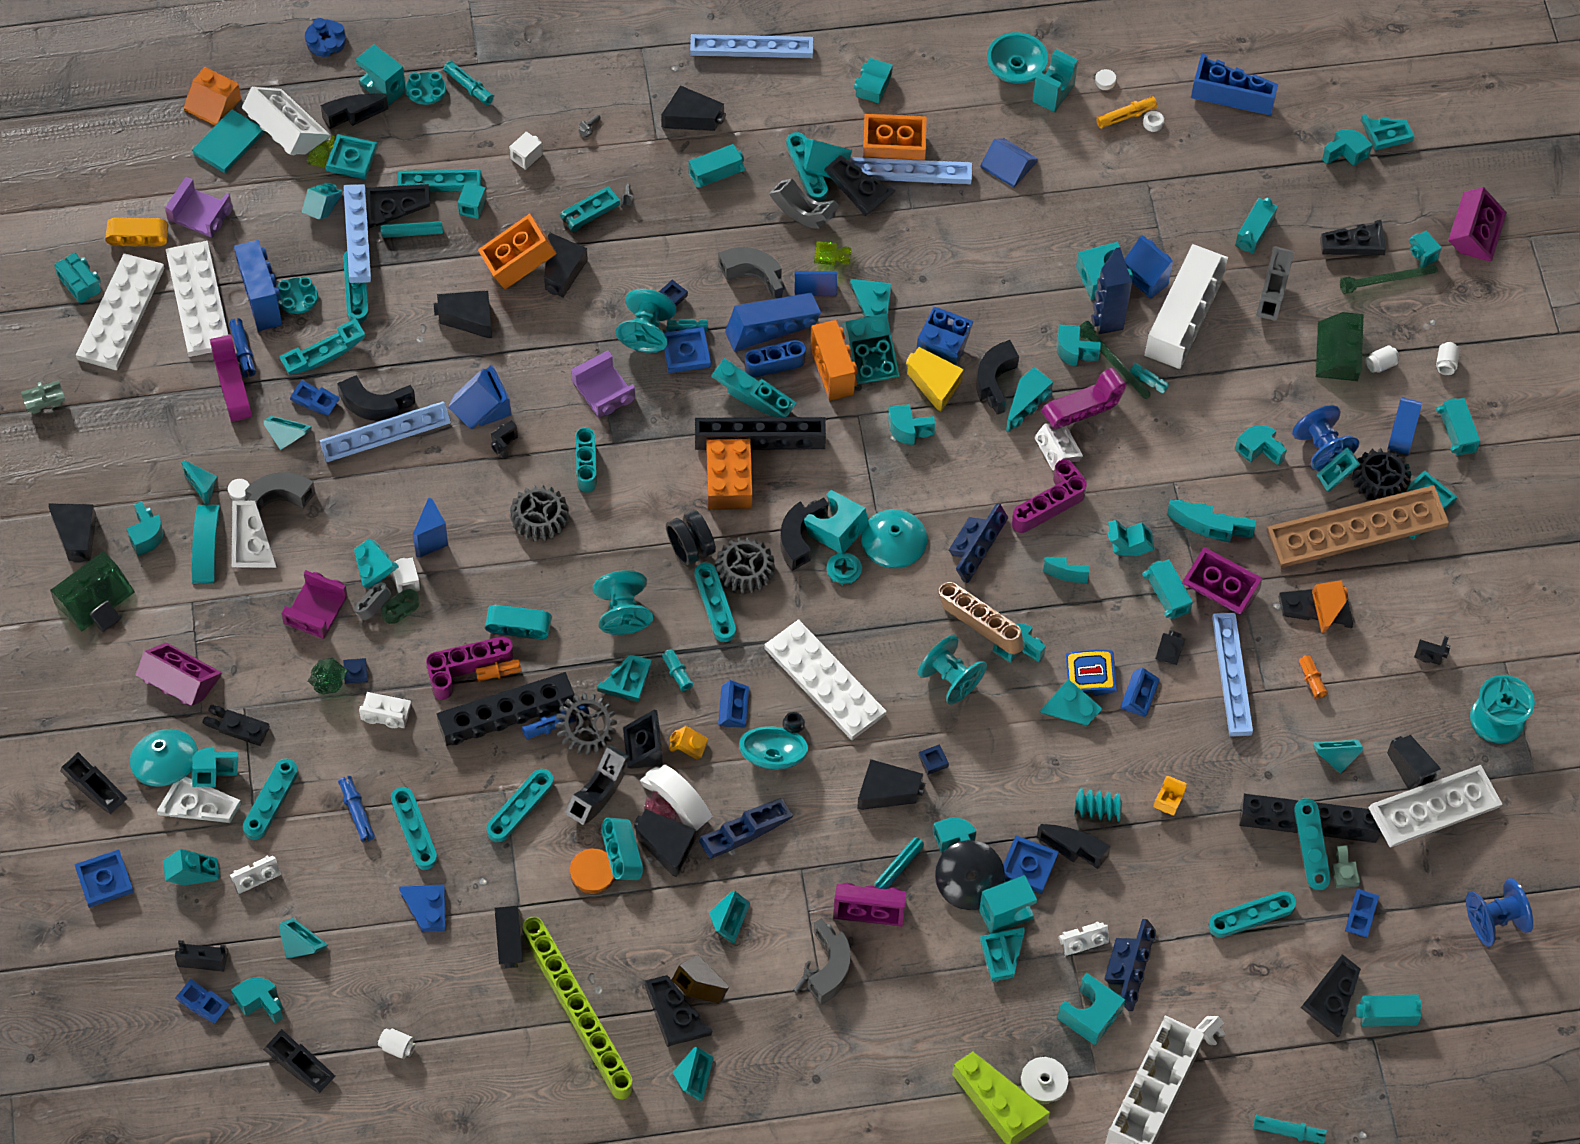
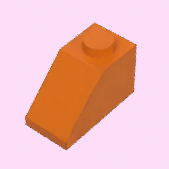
M1342 580L1316 584L1312 590L1321 633L1328 630L1348 600V591L1346 587H1343Z

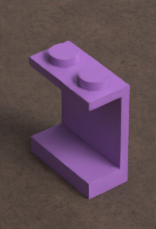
M185 177L166 205L165 211L167 220L212 238L214 233L220 230L226 215H230L233 205L230 194L226 193L222 200L195 190L193 179Z
M609 351L571 369L572 382L598 418L609 415L615 409L628 405L636 399L635 386L633 384L627 386L614 368L613 356Z

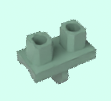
M59 380L45 385L38 382V387L21 392L27 412L32 414L41 412L44 407L52 406L55 408L61 406L62 402L66 401Z

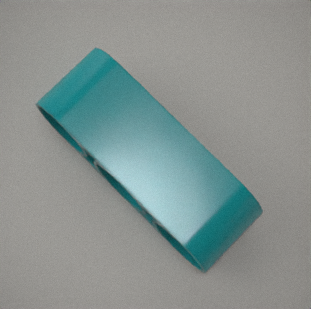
M584 427L579 429L575 436L576 474L579 490L588 493L592 492L597 485L596 444L594 431Z
M491 605L488 608L484 628L493 634L543 640L549 636L552 615L543 610Z
M606 818L602 823L601 831L613 877L620 880H639L643 873V866L631 822L628 819Z

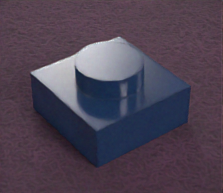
M671 280L659 291L669 297L676 306L688 296V291L674 280Z
M366 658L343 660L345 684L368 682Z
M940 744L919 752L918 756L927 775L949 767V762Z

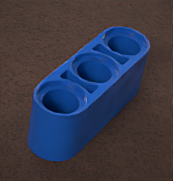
M794 340L750 350L745 355V372L752 377H760L802 367L805 363V345L801 341Z
M1401 397L1387 450L1390 449L1392 452L1409 455L1422 402Z

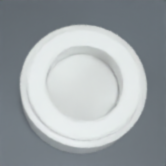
M1101 70L1096 74L1095 83L1102 90L1112 89L1116 84V75L1111 70Z
M1149 111L1144 115L1143 126L1145 129L1151 132L1162 129L1164 117L1160 112Z
M235 479L228 485L230 498L234 501L246 500L245 489L249 486V483L244 479Z

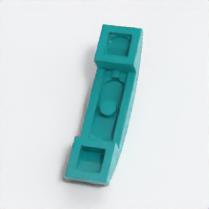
M355 318L337 327L338 333L301 351L297 347L279 356L288 374H297L315 369L340 357L366 337L357 319Z
M197 505L192 543V584L215 583V551L220 505Z

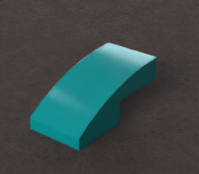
M1044 557V573L1064 581L1088 584L1089 565H1067V557Z

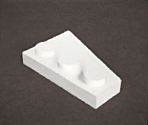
M232 500V567L277 568L256 502Z
M184 777L180 781L173 783L159 806L157 814L160 816L230 823L241 802L239 799L211 787H192V779Z

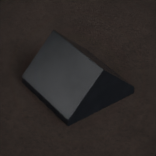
M654 709L623 727L626 755L630 756L627 761V768L663 766L658 710Z

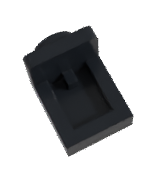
M511 420L506 424L500 425L496 431L491 433V448L504 459L508 457L507 444L518 438L517 425Z
M1169 630L1168 634L1163 633L1155 659L1177 665L1185 639L1181 638L1182 634Z
M1444 636L1441 646L1420 639L1414 658H1418L1425 663L1431 662L1440 665L1442 658H1447L1451 646L1447 645L1449 637Z

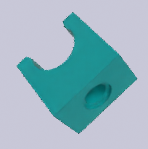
M375 44L356 58V64L367 72L359 79V85L368 92L386 94L388 106L405 93L406 85L403 66Z
M1055 49L1046 74L1039 72L1035 78L1033 102L1055 113L1075 85L1078 59Z
M1118 241L1078 252L1076 269L1090 300L1096 299L1095 291L1098 290L1097 279L1100 278L1101 269L1116 248L1120 247ZM1128 269L1129 275L1132 280L1133 274L1131 270Z
M830 490L826 496L830 512L834 516L828 519H819L812 514H808L804 521L809 537L843 554L869 525L865 507Z
M1023 875L982 891L979 911L990 934L999 933L1034 919L1030 906L1037 903V898L1026 876Z
M1086 973L1081 980L1079 991L1087 996L1093 1005L1086 1009H1077L1069 1002L1064 1001L1059 1007L1057 1019L1096 1046L1123 1011L1125 999Z

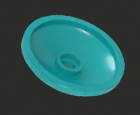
M1011 32L997 37L990 44L987 51V64L992 73L1001 80L1016 84L1028 83L1035 80L1039 72L1044 73L1048 64V53L1043 43L1036 37L1026 33Z
M889 509L876 513L868 519L869 525L862 532L861 543L866 555L876 564L887 568H903L915 563L921 558L927 546V532L924 525L916 516L903 510Z
M759 727L746 732L741 737L739 750L744 758L758 767L780 770L791 768L801 763L807 756L808 745L802 736L797 733H790L784 728Z
M163 729L145 736L136 744L130 755V768L136 779L146 785H170L180 781L192 771V758L198 751L194 739L181 730Z

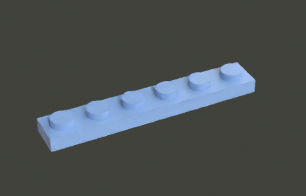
M691 34L690 56L813 58V37Z
M850 157V162L860 167L862 172L879 180L971 184L972 163Z
M365 184L344 185L349 283L371 282Z
M443 401L319 440L325 461L330 462L447 425L451 422L445 402Z
M1213 614L1212 621L1229 737L1250 736L1253 733L1236 614Z

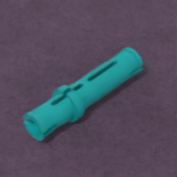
M452 60L444 65V71L465 87L471 96L477 97L486 106L493 102L494 95L487 91L480 81L473 79Z
M1255 1114L1253 1124L1254 1130L1257 1129L1298 1138L1297 1141L1300 1142L1307 1140L1320 1144L1325 1143L1327 1130L1306 1126V1123L1296 1124Z

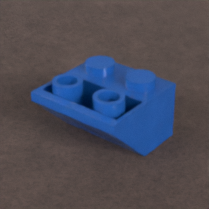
M1142 235L1124 260L1127 269H1130L1133 274L1132 283L1151 299L1168 286L1173 261L1167 253H1163L1157 248L1153 241L1148 240Z
M934 306L917 339V349L920 347L957 366L964 352L973 321Z

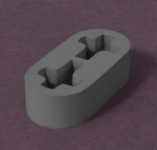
M384 582L375 584L357 603L355 612L362 620L370 619L390 598L391 590Z

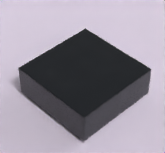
M108 600L89 614L102 632L121 619Z

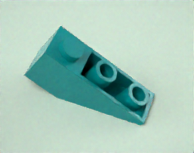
M1035 367L1019 380L1007 420V432H1010L1014 427H1019L1028 414L1032 415L1037 410L1038 405L1043 401H1048L1053 394V381Z

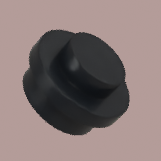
M790 712L783 719L782 726L790 733H798L804 729L805 720L800 713Z

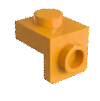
M684 726L672 733L669 740L671 742L669 750L674 752L679 749L698 760L703 755L708 738L690 727Z
M1166 776L1153 807L1174 816L1182 802L1187 783Z

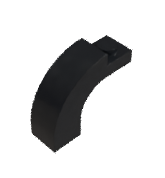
M1011 340L999 343L988 350L982 357L978 367L976 381L978 398L980 401L987 399L989 407L993 408L997 415L1005 412L1006 399L997 385L996 379L1001 374L1018 368L1019 355Z
M357 375L337 383L339 396L345 406L355 415L367 420L382 421L398 416L399 409L408 408L413 403H416L415 392L411 384L389 394L379 395L366 390Z
M824 497L818 501L810 502L807 507L801 501L798 502L787 512L783 519L780 548L786 564L792 571L811 561V549L803 540L801 533L806 528L804 519L808 514H812L819 519L828 515L829 504Z
M612 745L608 746L593 777L583 789L572 795L565 814L582 825L591 821L617 790L625 775L623 770L630 756Z

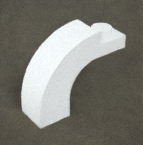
M663 765L661 768L656 766L649 770L646 776L640 780L644 788L659 794L673 807L684 825L697 831L713 817L695 789L672 768Z

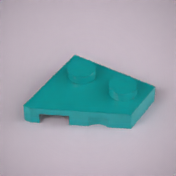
M1366 114L1361 116L1360 120L1375 151L1414 140L1415 136L1407 120H1393L1387 117H1381L1379 120L1368 118Z
M851 279L850 287L854 290L857 303L862 308L864 318L881 314L888 315L891 283Z
M367 539L354 549L362 585L365 588H371L399 568L398 564L392 562L389 559V555L384 550H381L380 545L375 540Z
M630 654L623 661L622 665L616 667L610 673L611 675L603 683L600 682L598 684L597 692L639 702L652 660Z
M1068 679L1044 705L1040 713L1088 726L1103 709Z
M1024 927L980 936V943L991 982L1014 978L1025 932Z

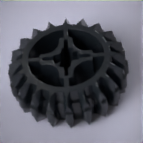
M1373 448L1369 453L1364 452L1362 457L1357 459L1360 465L1353 471L1352 480L1354 481V488H1359V494L1365 493V499L1371 497L1373 500L1407 492L1408 486L1411 484L1412 474L1409 471V464H1404L1405 457L1398 458V452L1393 455L1390 449L1387 452H1383L1382 448L1378 449V452ZM1384 472L1383 478L1380 480L1381 473Z

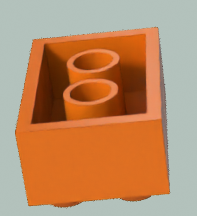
M865 114L863 158L925 160L927 117Z
M528 214L478 249L493 277L504 290L557 254L544 231L531 214Z
M837 320L811 325L810 349L829 401L854 395V386H857L855 377L858 374L855 362H851V350L848 344L845 345L844 330L838 326Z
M750 439L706 440L708 509H752Z

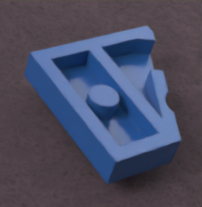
M444 885L399 887L401 896L407 903L411 914L415 917L422 932L445 931Z

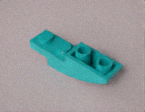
M725 358L712 373V378L728 388L727 393L767 415L787 417L797 404L762 378L760 381H757Z
M1183 500L1169 501L1167 515L1175 522L1197 534L1230 543L1232 536L1253 538L1256 520L1248 517L1213 514V506L1204 503L1196 504Z

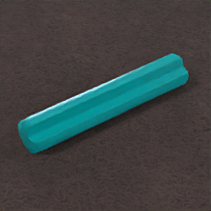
M441 221L381 226V236L383 238L443 233Z
M914 837L876 880L874 886L878 887V889H888L924 847V842L918 837Z

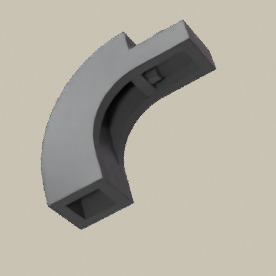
M793 178L782 180L769 193L774 202L789 217L813 229H820L827 221L834 217V212L839 208L835 200L817 202L809 198L799 188Z
M1274 246L1256 316L1277 321L1295 251Z
M748 247L731 248L718 253V265L726 281L743 275L754 276L765 283L773 299L782 298L783 290H785L782 281V268L772 256L761 250Z
M272 473L257 479L245 489L247 499L245 501H255L259 512L267 504L279 500L291 502L304 509L315 494L314 482L295 473Z
M821 918L814 922L813 932L828 952L830 960L822 970L808 978V988L820 1005L826 1003L839 993L847 980L850 968V947L845 934L842 931L836 935L833 927L829 923L826 924Z

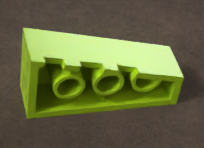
M972 1051L954 1063L953 1077L1005 1144H1017L1048 1123L1050 1114L1048 1110Z

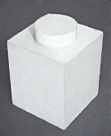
M525 132L509 146L510 159L525 170L542 156V142L538 137L532 136L528 132Z
M413 557L396 560L395 563L398 564L399 568L392 572L398 596L420 591Z

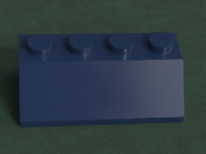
M1118 247L1102 267L1100 278L1097 279L1098 290L1095 291L1096 302L1093 303L1094 314L1091 315L1093 327H1097L1099 334L1124 329L1132 280L1121 248Z

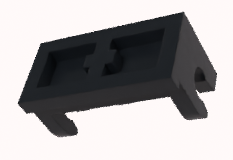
M178 940L179 951H175V960L178 967L225 971L229 951L226 945L210 947L185 944L184 940Z

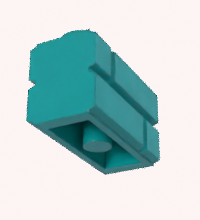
M72 253L66 259L55 263L56 275L79 303H83L90 297L100 293L99 283H101V279L95 271L91 272L89 270L90 266L84 257L80 259L76 253Z

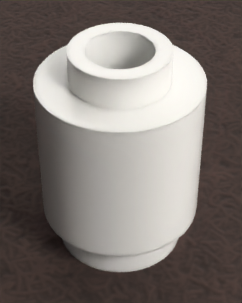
M1447 342L1440 345L1436 362L1439 373L1452 375L1457 369L1461 350L1456 344Z
M1389 345L1374 351L1366 358L1367 367L1372 373H1380L1398 364L1399 353Z
M384 1029L378 1041V1046L382 1047L383 1051L401 1059H405L407 1056L410 1057L415 1049L413 1037L395 1029Z

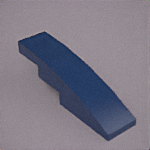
M782 798L745 811L742 817L722 824L719 830L701 836L699 842L709 858L712 859L766 834L790 820L793 815Z

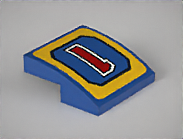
M1085 650L1066 653L1068 679L1085 694L1094 693L1095 696L1117 692L1113 650Z

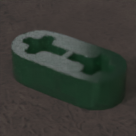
M406 589L387 601L381 608L382 619L388 624H395L415 611L420 604L418 593L413 589ZM406 598H409L410 600L413 599V602H412V603H410L409 601L406 602L405 599H406ZM387 611H395V615H392L391 613L388 614Z

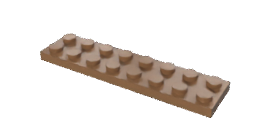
M1433 485L1268 526L1266 531L1279 567L1284 568L1448 527L1449 522Z

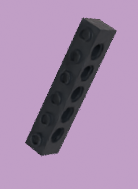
M826 417L695 418V450H706V440L750 439L751 450L825 449Z
M566 672L438 712L436 713L437 722L445 745H459L464 740L480 738L492 731H502L508 726L524 724L530 719L547 716L551 712L558 711L561 706L567 707L565 703L567 699L574 703L573 696L575 694ZM548 695L554 696V698L547 699L545 697ZM526 702L533 703L530 706L524 705ZM505 709L512 710L508 713L502 712ZM483 716H489V717H490L489 719H486V720L481 719V717H483ZM461 723H467V724H468L467 726H464V727L459 726Z
M1244 793L1240 806L1239 826L1298 833L1294 807L1299 800ZM1316 802L1324 837L1377 842L1381 830L1369 809ZM1306 805L1303 807L1304 814L1311 812L1310 806Z

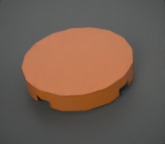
M593 848L583 850L571 862V881L584 893L596 894L603 892L615 880L608 855L603 850Z

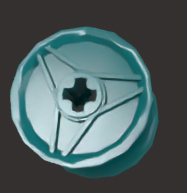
M635 289L628 292L625 296V304L635 314L636 318L619 324L616 328L617 338L625 346L636 351L656 353L664 350L667 346V337L658 328L659 321L671 319L676 314V305L669 297L655 290Z
M629 570L615 571L603 575L593 584V593L598 598L611 600L609 602L611 610L603 614L599 620V628L603 632L611 635L633 634L645 629L652 623L653 613L648 608L636 605L637 602L633 600L634 596L641 593L647 585V578L642 573Z
M955 634L944 638L933 647L921 662L917 674L921 678H926L938 671L942 675L941 678L943 680L949 681L952 684L946 696V702L949 705L956 704L964 699L979 684L987 671L988 665L981 661L966 668L961 658L953 656L959 643V638Z
M1496 675L1486 680L1480 688L1479 699L1471 707V725L1475 732L1488 742L1506 744L1518 739L1524 731L1525 721L1534 710L1535 700L1533 692L1522 680L1510 675Z

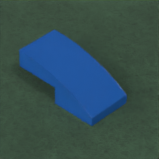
M301 380L292 393L290 400L307 409L329 416L340 400V397L323 387L319 390Z
M1360 889L1356 890L1345 932L1368 938L1379 895Z
M191 978L175 998L184 1006L214 1024L230 1005L214 992H208Z

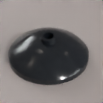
M974 840L960 841L948 847L940 856L935 870L936 885L942 897L951 905L964 910L980 909L982 891L1003 884L1005 880L1004 866L996 851L987 844ZM970 871L975 872L976 876L973 880L967 878V874Z

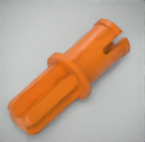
M1310 655L1303 656L1299 659V663L1305 675L1304 680L1309 684L1314 698L1319 699L1326 696L1328 693L1321 680V672L1317 671Z
M516 659L503 663L495 662L494 665L475 668L478 682L497 677L501 679L502 676L521 672V665L519 660Z

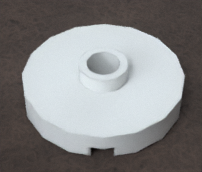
M1039 1057L1029 1061L1023 1068L1020 1082L1023 1091L1039 1104H1049L1050 1102L1060 1100L1066 1093L1068 1075L1063 1065L1055 1059ZM1045 1076L1049 1080L1044 1082L1041 1080V1077Z

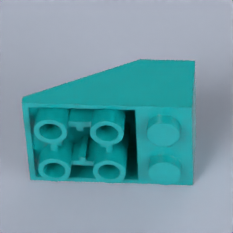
M887 314L842 323L845 344H848L851 350V362L856 363L858 374L855 375L857 385L899 377Z

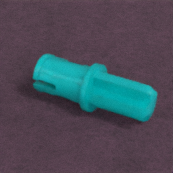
M666 650L662 654V658L670 670V676L674 677L682 692L691 689L694 684L685 671L686 666L681 664L674 650Z

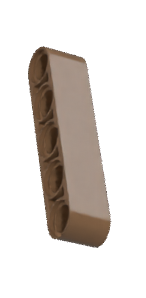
M947 582L940 586L939 595L943 608L1010 654H1017L1024 649V641L1018 625L957 584Z

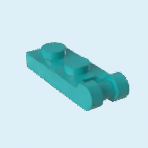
M607 186L562 211L560 218L563 222L568 223V228L571 232H576L581 226L619 206L620 199Z

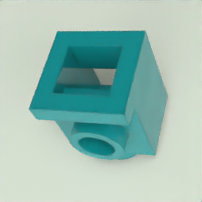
M1427 230L1421 234L1417 233L1409 239L1411 244L1410 251L1420 261L1421 269L1439 259L1442 247Z

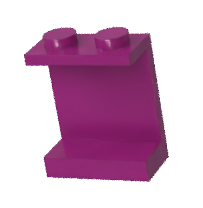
M305 570V584L292 607L285 606L281 613L283 624L324 639L348 597L346 585L339 580L325 578L318 572L312 573Z

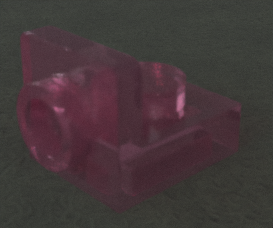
M653 790L651 798L647 797L644 810H650L676 821L678 814L664 798L658 797V791Z

